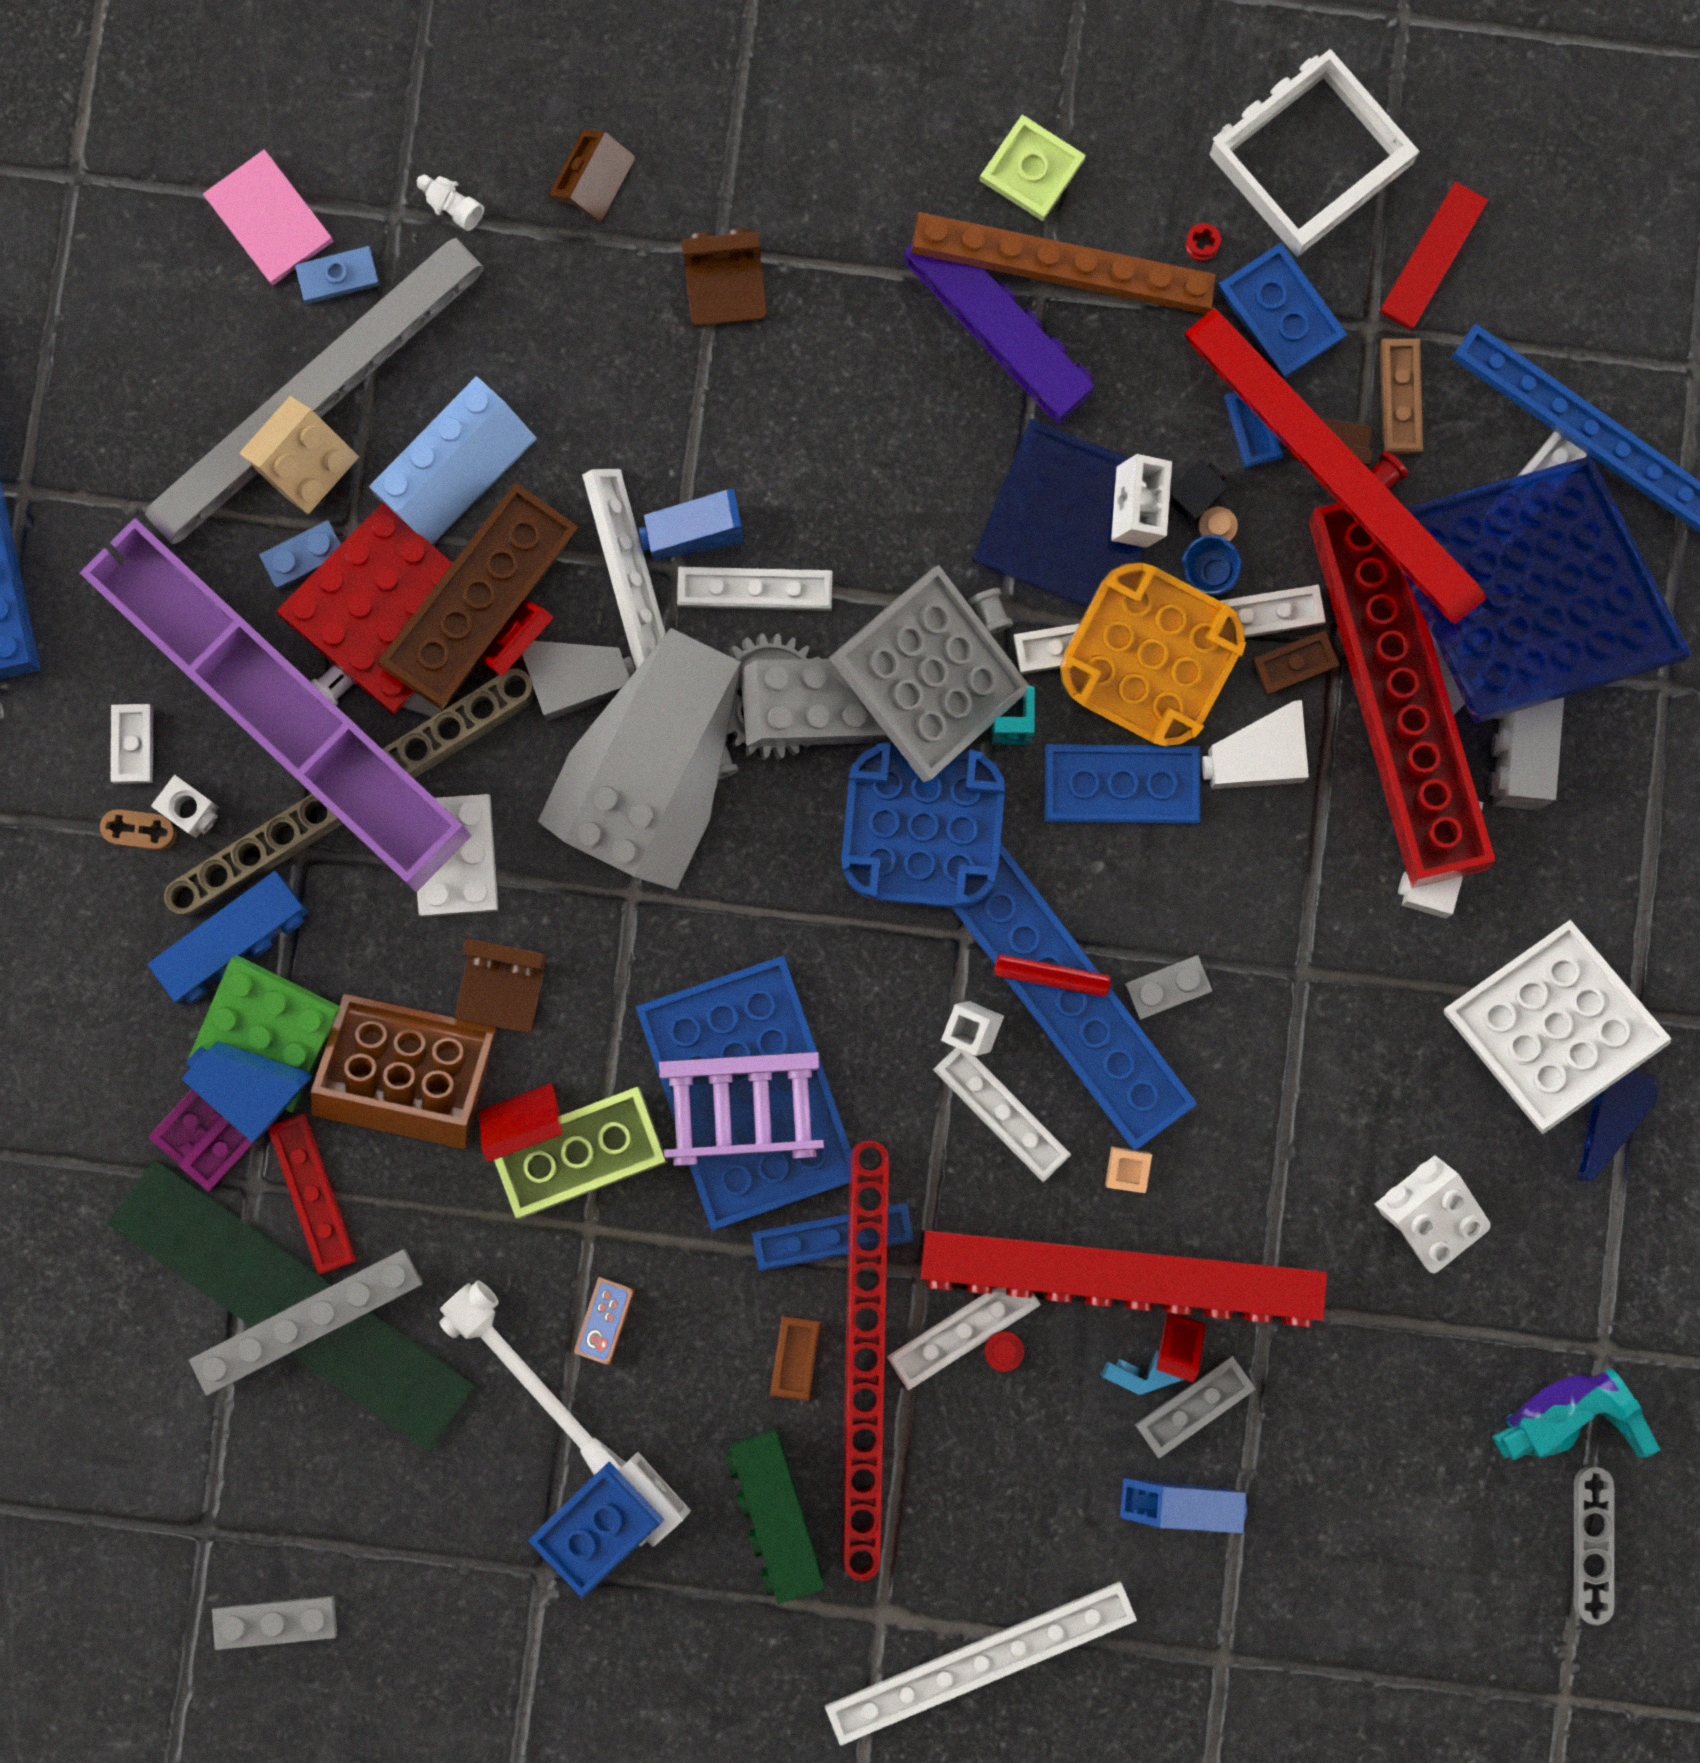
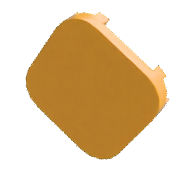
M1140 562L1126 563L1110 571L1097 589L1064 652L1060 665L1061 682L1068 695L1083 707L1152 743L1165 747L1179 745L1193 737L1195 738L1204 728L1202 724L1238 657L1243 655L1246 645L1244 627L1237 615L1238 613L1227 604L1158 569V567Z

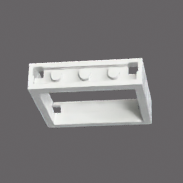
M1331 49L1321 57L1316 55L1312 59L1306 60L1299 69L1301 71L1300 74L1292 80L1288 77L1282 79L1271 90L1272 96L1263 103L1259 100L1252 103L1242 113L1243 119L1233 127L1230 123L1225 125L1221 132L1212 138L1214 143L1210 157L1296 257H1299L1413 165L1419 153V150ZM1324 78L1390 156L1298 229L1232 151Z

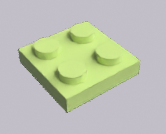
M1021 115L980 175V181L1041 221H1044L1084 162L1086 155L1024 115Z

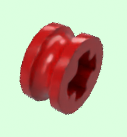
M1199 223L1193 226L1186 238V252L1196 261H1209L1215 257L1220 247V233L1216 227L1208 223ZM1204 234L1210 237L1208 243L1213 244V246L1206 245L1202 250L1196 247L1198 241L1193 240V238L1200 239Z

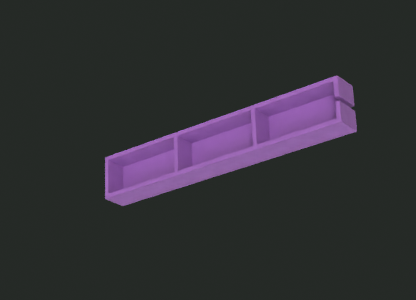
M136 518L110 542L126 559L122 565L104 548L80 572L108 602L416 893L471 837V834L463 824Z

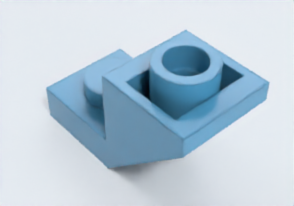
M1157 1350L1143 1379L1138 1377L1140 1368L1121 1359L1118 1360L1116 1366L1106 1362L1100 1375L1138 1395L1184 1380L1156 1370L1159 1355Z

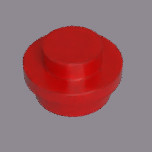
M1002 1331L993 1334L987 1340L984 1354L992 1368L1006 1372L1015 1369L1022 1362L1024 1347L1021 1340L1015 1334Z

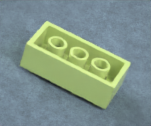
M639 1087L562 1115V1135L494 1160L515 1218L517 1219L524 1218L668 1162L664 1158L663 1147Z

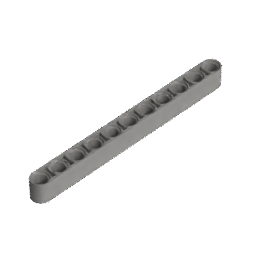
M457 238L446 242L162 493L147 508L145 516L171 544L182 541L259 473L239 452L290 395L309 407L321 418L469 287L483 271V265Z

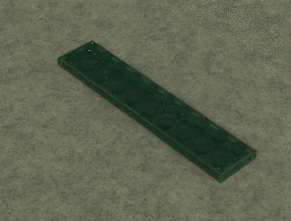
M153 1159L107 1224L251 1327L334 1285L156 1159ZM372 1311L289 1353L427 1452L432 1450L476 1387L474 1383Z

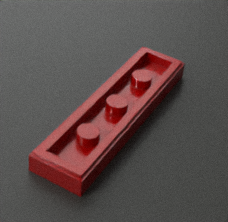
M1454 182L1378 313L1410 331L1413 330L1488 199L1458 182Z
M307 1113L272 1124L268 1131L318 1275L358 1262Z

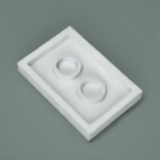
M490 794L435 798L463 824L471 834V837L417 892L419 916L428 917L498 911Z

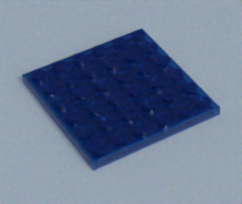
M1591 456L1406 508L1473 578L1487 597L1486 600L1455 625L1403 572L1475 724L1686 661L1690 656L1691 652Z

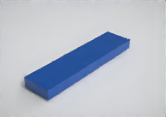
M907 1203L888 1206L887 1247L914 1242ZM849 1214L752 1232L758 1270L764 1271L848 1255ZM870 1227L862 1229L857 1236L858 1245L863 1249L872 1248L878 1240L876 1230Z

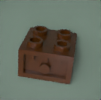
M466 938L462 954L467 957L455 1018L528 1034L531 1033L547 957L542 953Z

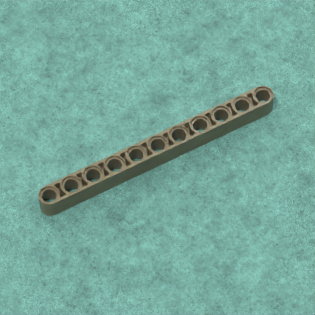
M510 669L503 676L495 677L382 750L415 779L533 703L536 693L531 678L520 669ZM522 681L526 683V691L521 697L512 698L507 695V688L512 682ZM483 701L491 702L493 704V712L489 717L479 719L474 716V709L479 703ZM447 723H459L460 732L456 738L451 740L442 738L441 731ZM416 743L426 744L427 753L424 758L418 761L409 759L410 747ZM310 794L172 881L164 892L165 904L172 912L185 918L198 916L343 823L329 810L323 822L319 824L311 823V810L323 804ZM292 826L294 829L292 841L286 845H279L277 842L278 831L282 827ZM259 847L261 851L260 860L255 865L246 866L244 863L245 852L249 848ZM218 868H225L227 871L226 882L222 886L213 887L211 884L212 873ZM185 889H191L194 893L192 904L189 907L180 908L177 903L179 893Z

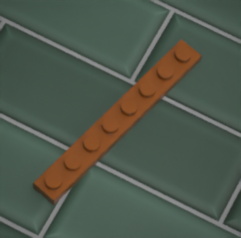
M918 212L915 220L911 254L1205 315L1212 309L1216 274Z

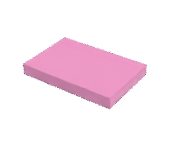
M265 149L203 193L204 197L272 286L296 269V264L308 261L334 242Z

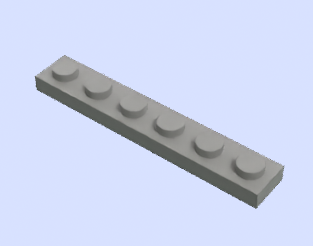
M402 1249L189 1359V1362L205 1395H210L423 1285L406 1249Z

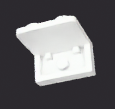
M1436 1155L1427 1162L1422 1163L1416 1171L1400 1184L1391 1188L1384 1197L1375 1203L1381 1215L1402 1232L1424 1267L1430 1273L1440 1271L1488 1232L1491 1226L1460 1175Z

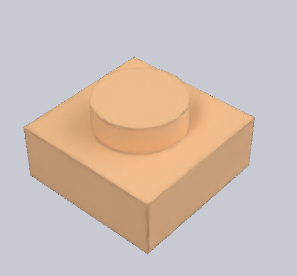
M1111 1146L1105 1186L1107 1188L1146 1193L1152 1154L1145 1151H1134L1132 1149Z

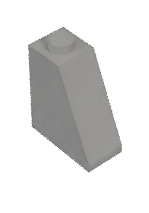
M533 641L522 653L541 710L547 721L614 698L636 671L631 656L623 658L620 649L616 647Z

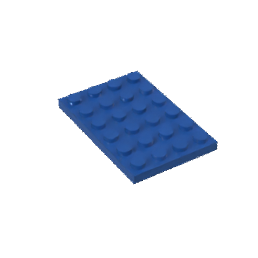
M784 955L636 1006L659 1078V1062L817 1052ZM820 1059L819 1070L811 1071L812 1078H808L811 1141H824V1149H816V1157L793 1158L792 1151L697 1157V1164L689 1165L711 1231L849 1183L851 1148ZM788 1072L772 1073V1080L768 1081L772 1143L796 1142L792 1079H788ZM732 1075L733 1082L729 1083L732 1145L756 1144L753 1083L748 1081V1075ZM709 1077L693 1078V1085H689L692 1147H716L713 1084H709ZM660 1078L675 1122L673 1086H669V1079L662 1080Z

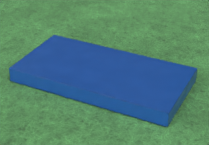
M1045 744L1044 823L1199 825L1200 746Z

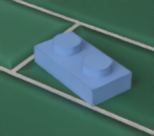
M327 520L259 554L276 589L280 591L312 575L341 543L331 523Z

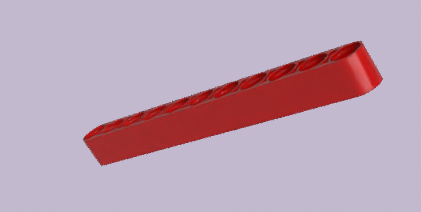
M1215 308L1211 309L1184 332L1186 339L1197 353L1453 624L1456 625L1487 599L1485 593L1473 578Z
M871 1140L861 1141L851 1150L849 1176L841 1560L847 1574L858 1581L869 1580L878 1572L881 1541L889 1157L884 1146ZM873 1147L879 1153V1163L875 1168L866 1170L859 1163V1155L865 1148ZM868 1187L876 1189L879 1196L876 1206L872 1209L861 1208L858 1203L859 1193ZM864 1228H874L878 1235L875 1246L870 1249L860 1248L857 1242L859 1232ZM863 1268H873L877 1274L874 1286L868 1289L858 1287L856 1277L859 1271ZM863 1308H871L876 1313L875 1323L870 1328H859L855 1322L856 1314ZM863 1348H869L875 1352L874 1363L865 1369L858 1368L854 1362L856 1353ZM864 1388L872 1390L874 1392V1401L871 1406L864 1409L857 1408L853 1401L856 1392ZM860 1429H869L873 1432V1442L867 1448L860 1449L853 1445V1436ZM861 1469L869 1470L873 1476L870 1485L862 1489L854 1487L852 1485V1476L855 1472ZM858 1510H867L872 1515L869 1525L862 1529L854 1528L851 1525L853 1514ZM860 1550L869 1552L871 1559L866 1567L856 1569L850 1566V1558L853 1553Z

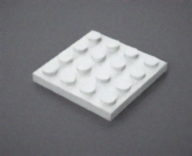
M1571 920L1444 1009L1445 1016L1542 1135L1671 1043L1670 1036Z

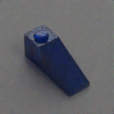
M1633 1070L1593 1099L1576 1181L1593 1182L1647 1116L1649 1108H1654L1659 1093L1658 1085H1654L1656 1075Z

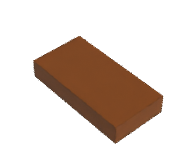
M782 1316L770 1390L771 1396L809 1401L821 1322Z

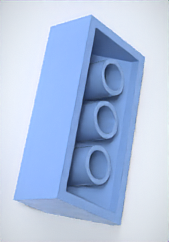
M476 376L376 478L369 488L381 503L383 502L414 532L418 535L420 534L434 546L537 438L511 408Z

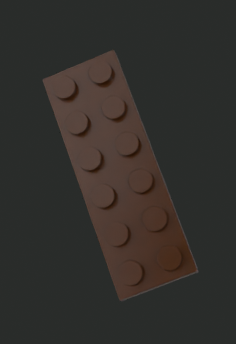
M515 482L378 660V666L434 706L443 710L578 532V526Z

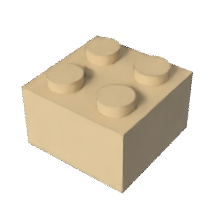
M291 395L239 452L285 498L307 514L315 508L359 458L316 413Z

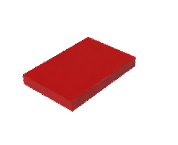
M553 1083L479 1110L481 1147L487 1162L560 1136L563 1133L558 1097Z

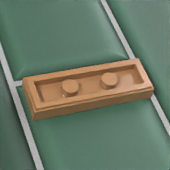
M1382 339L1380 342L1382 452L1387 451L1391 454H1421L1423 452L1420 339Z

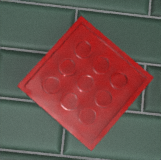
M382 502L277 609V616L394 716L416 692L380 668L378 660L453 563L424 537L414 532Z

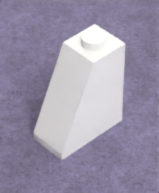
M1302 700L1293 701L1213 744L1207 751L1208 756L1202 757L1204 780L1210 779L1211 789L1303 783L1307 780L1309 774Z

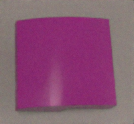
M193 1089L181 1099L148 1135L151 1141L174 1159L182 1170L208 1192L253 1144Z

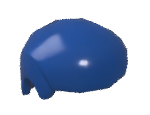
M1204 535L1192 541L1182 558L1186 580L1189 585L1209 596H1221L1234 589L1242 575V560L1237 548L1220 535Z

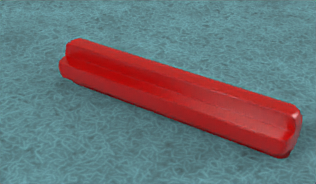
M1002 954L996 958L994 974L996 976L1101 997L1108 994L1111 982L1108 975Z

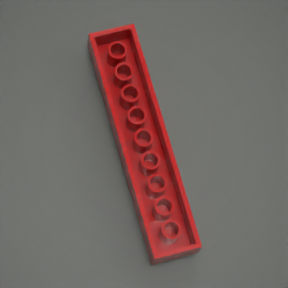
M1339 503L1314 508L1309 520L1310 531L1411 889L1486 871L1496 860L1417 586Z
M924 1231L919 1278L927 1280V1287L933 1289L952 1290V1283L967 1284L966 1291L972 1293L992 1294V1287L1006 1288V1295L1011 1297L1032 1298V1291L1046 1292L1045 1299L1050 1301L1072 1303V1295L1085 1296V1303L1090 1305L1112 1307V1299L1124 1300V1307L1129 1309L1152 1311V1303L1164 1304L1163 1311L1168 1313L1192 1315V1307L1203 1308V1316L1232 1319V1311L1243 1312L1242 1320L1272 1323V1315L1282 1316V1324L1312 1327V1319L1323 1320L1327 1272Z

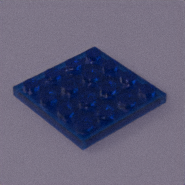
M1030 419L972 562L1088 608L1101 582L1109 572L1123 564L1138 562L1144 547L1111 541L1116 469L1118 465L1130 458Z

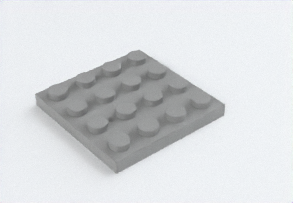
M939 565L930 569L829 657L830 661L923 783L935 777L991 726L995 717H1000L1024 695L1026 686H1029Z

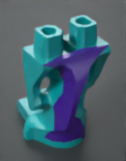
M1611 1368L1592 1377L1585 1375L1571 1376L1543 1388L1517 1412L1509 1414L1505 1419L1509 1426L1508 1428L1492 1436L1503 1458L1510 1457L1512 1460H1516L1523 1455L1542 1458L1570 1449L1576 1442L1581 1427L1594 1419V1415L1602 1414L1623 1434L1636 1457H1649L1660 1451L1643 1417L1639 1402L1633 1397L1620 1376Z

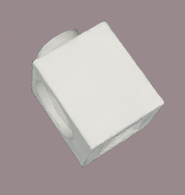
M176 775L171 778L151 805V807L195 838L200 833H207L218 817L215 812L219 806ZM194 799L197 803L195 814L189 818H182L180 814L181 805L187 800Z

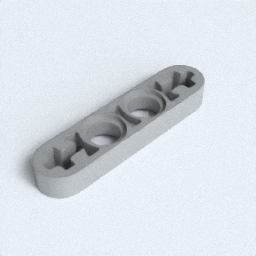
M1586 1466L1578 1471L1574 1480V1608L1578 1617L1592 1625H1602L1610 1620L1614 1612V1481L1610 1473L1605 1469L1596 1466ZM1596 1473L1597 1479L1603 1481V1488L1596 1489V1501L1604 1502V1509L1595 1506L1584 1507L1585 1500L1592 1502V1490L1585 1488V1481L1592 1480V1474ZM1597 1513L1604 1520V1529L1597 1536H1589L1584 1530V1520L1590 1514ZM1598 1554L1604 1560V1570L1598 1576L1591 1577L1584 1570V1561L1589 1555ZM1585 1581L1596 1585L1604 1583L1603 1590L1596 1588V1599L1603 1603V1609L1596 1610V1616L1592 1617V1612L1584 1607L1585 1603L1592 1601V1589L1584 1588Z

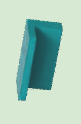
M1026 686L1022 698V717H995L991 729V745H1030L1035 733V686Z

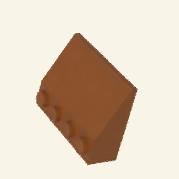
M343 994L340 1003L341 1009L332 1027L311 1089L312 1116L466 1150L480 1101L496 1027Z

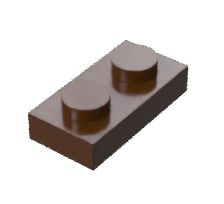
M1325 630L1252 659L1253 666L1266 696L1337 669L1340 666Z

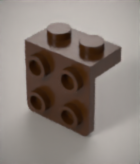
M738 228L730 230L728 235L712 236L708 232H699L690 235V239H682L690 318L694 326L759 321L766 317L767 310L759 232Z

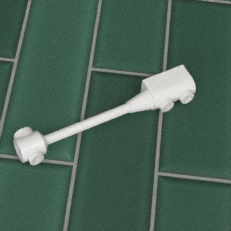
M478 1280L473 1285L470 1283L466 1284L439 1309L445 1315L439 1321L442 1329L452 1338H457L460 1334L465 1339L481 1337L577 1444L594 1475L609 1461L665 1519L638 1545L642 1546L648 1542L654 1547L679 1525L691 1510L639 1452L625 1462L602 1442L588 1434L492 1327L496 1313L493 1308L499 1303L493 1291Z

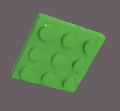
M235 955L229 961L189 1058L201 1046L207 1050L219 1041L307 1071L312 1075L341 1007ZM307 1085L286 1110L293 1112L297 1109Z

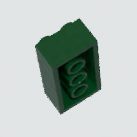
M778 1427L732 1441L729 1446L731 1451L726 1452L725 1459L731 1478L739 1477L743 1490L738 1491L737 1498L743 1517L751 1516L754 1529L750 1530L749 1538L755 1557L763 1555L766 1567L762 1568L761 1577L767 1596L775 1595L777 1604L824 1590L825 1579Z

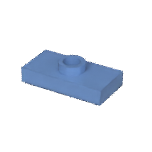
M369 246L295 265L305 304L380 286Z

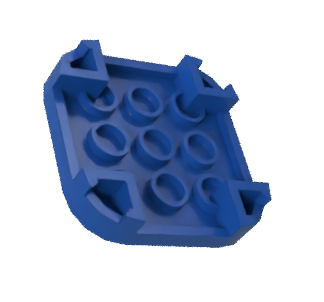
M891 742L878 743L875 747L863 752L856 762L852 763L848 777L849 783L841 860L843 874L850 887L862 897L878 902L963 908L971 907L984 900L994 888L998 874L1005 786L1004 777L1001 775L996 764L988 759L984 753L969 749V752L962 751L935 777L923 783L897 747L891 745Z

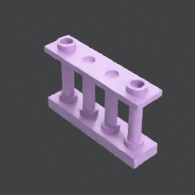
M818 1052L659 1062L660 1078L662 1080L669 1079V1086H673L677 1149L664 1150V1158H673L674 1166L695 1165L697 1164V1157L792 1151L793 1158L816 1157V1149H824V1141H811L808 1078H812L811 1071L819 1070ZM788 1072V1079H792L796 1142L772 1143L768 1081L772 1080V1073ZM732 1075H748V1081L753 1083L756 1144L732 1145L729 1083L733 1082ZM709 1077V1084H713L716 1147H692L689 1085H693V1078Z

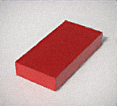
M1168 1313L1163 1326L1156 1370L1194 1383L1199 1373L1206 1325L1175 1313Z

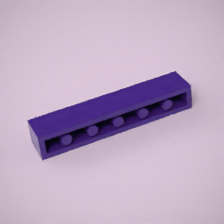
M912 243L904 249V264L1057 426L1092 396L1094 385L1091 383L1093 377L1090 372L1080 363L1076 366L1066 356L1067 350L1061 341L1055 336L1049 338L1039 328L1041 322L1037 316L1028 308L1022 310L1013 300L1015 295L1003 281L997 283L987 273L988 269L911 254Z

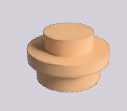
M1225 507L1209 508L1199 520L1201 536L1220 535L1230 542L1237 532V519Z

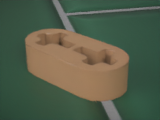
M117 809L107 812L100 823V832L103 838L114 845L164 851L169 849L177 838L175 824L159 814ZM119 818H122L123 823L135 827L134 833L121 832L120 838H116V833L111 831L110 827L111 824H118ZM158 823H161V827L167 830L166 837H160L158 843H155L154 837L143 834V828L156 829Z

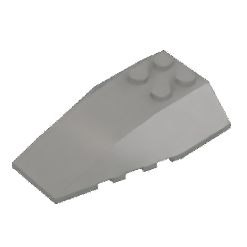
M670 628L570 751L538 822L563 842L636 878L677 890L711 819L713 798L718 784L719 768L726 744L727 728L730 714H732L742 662Z

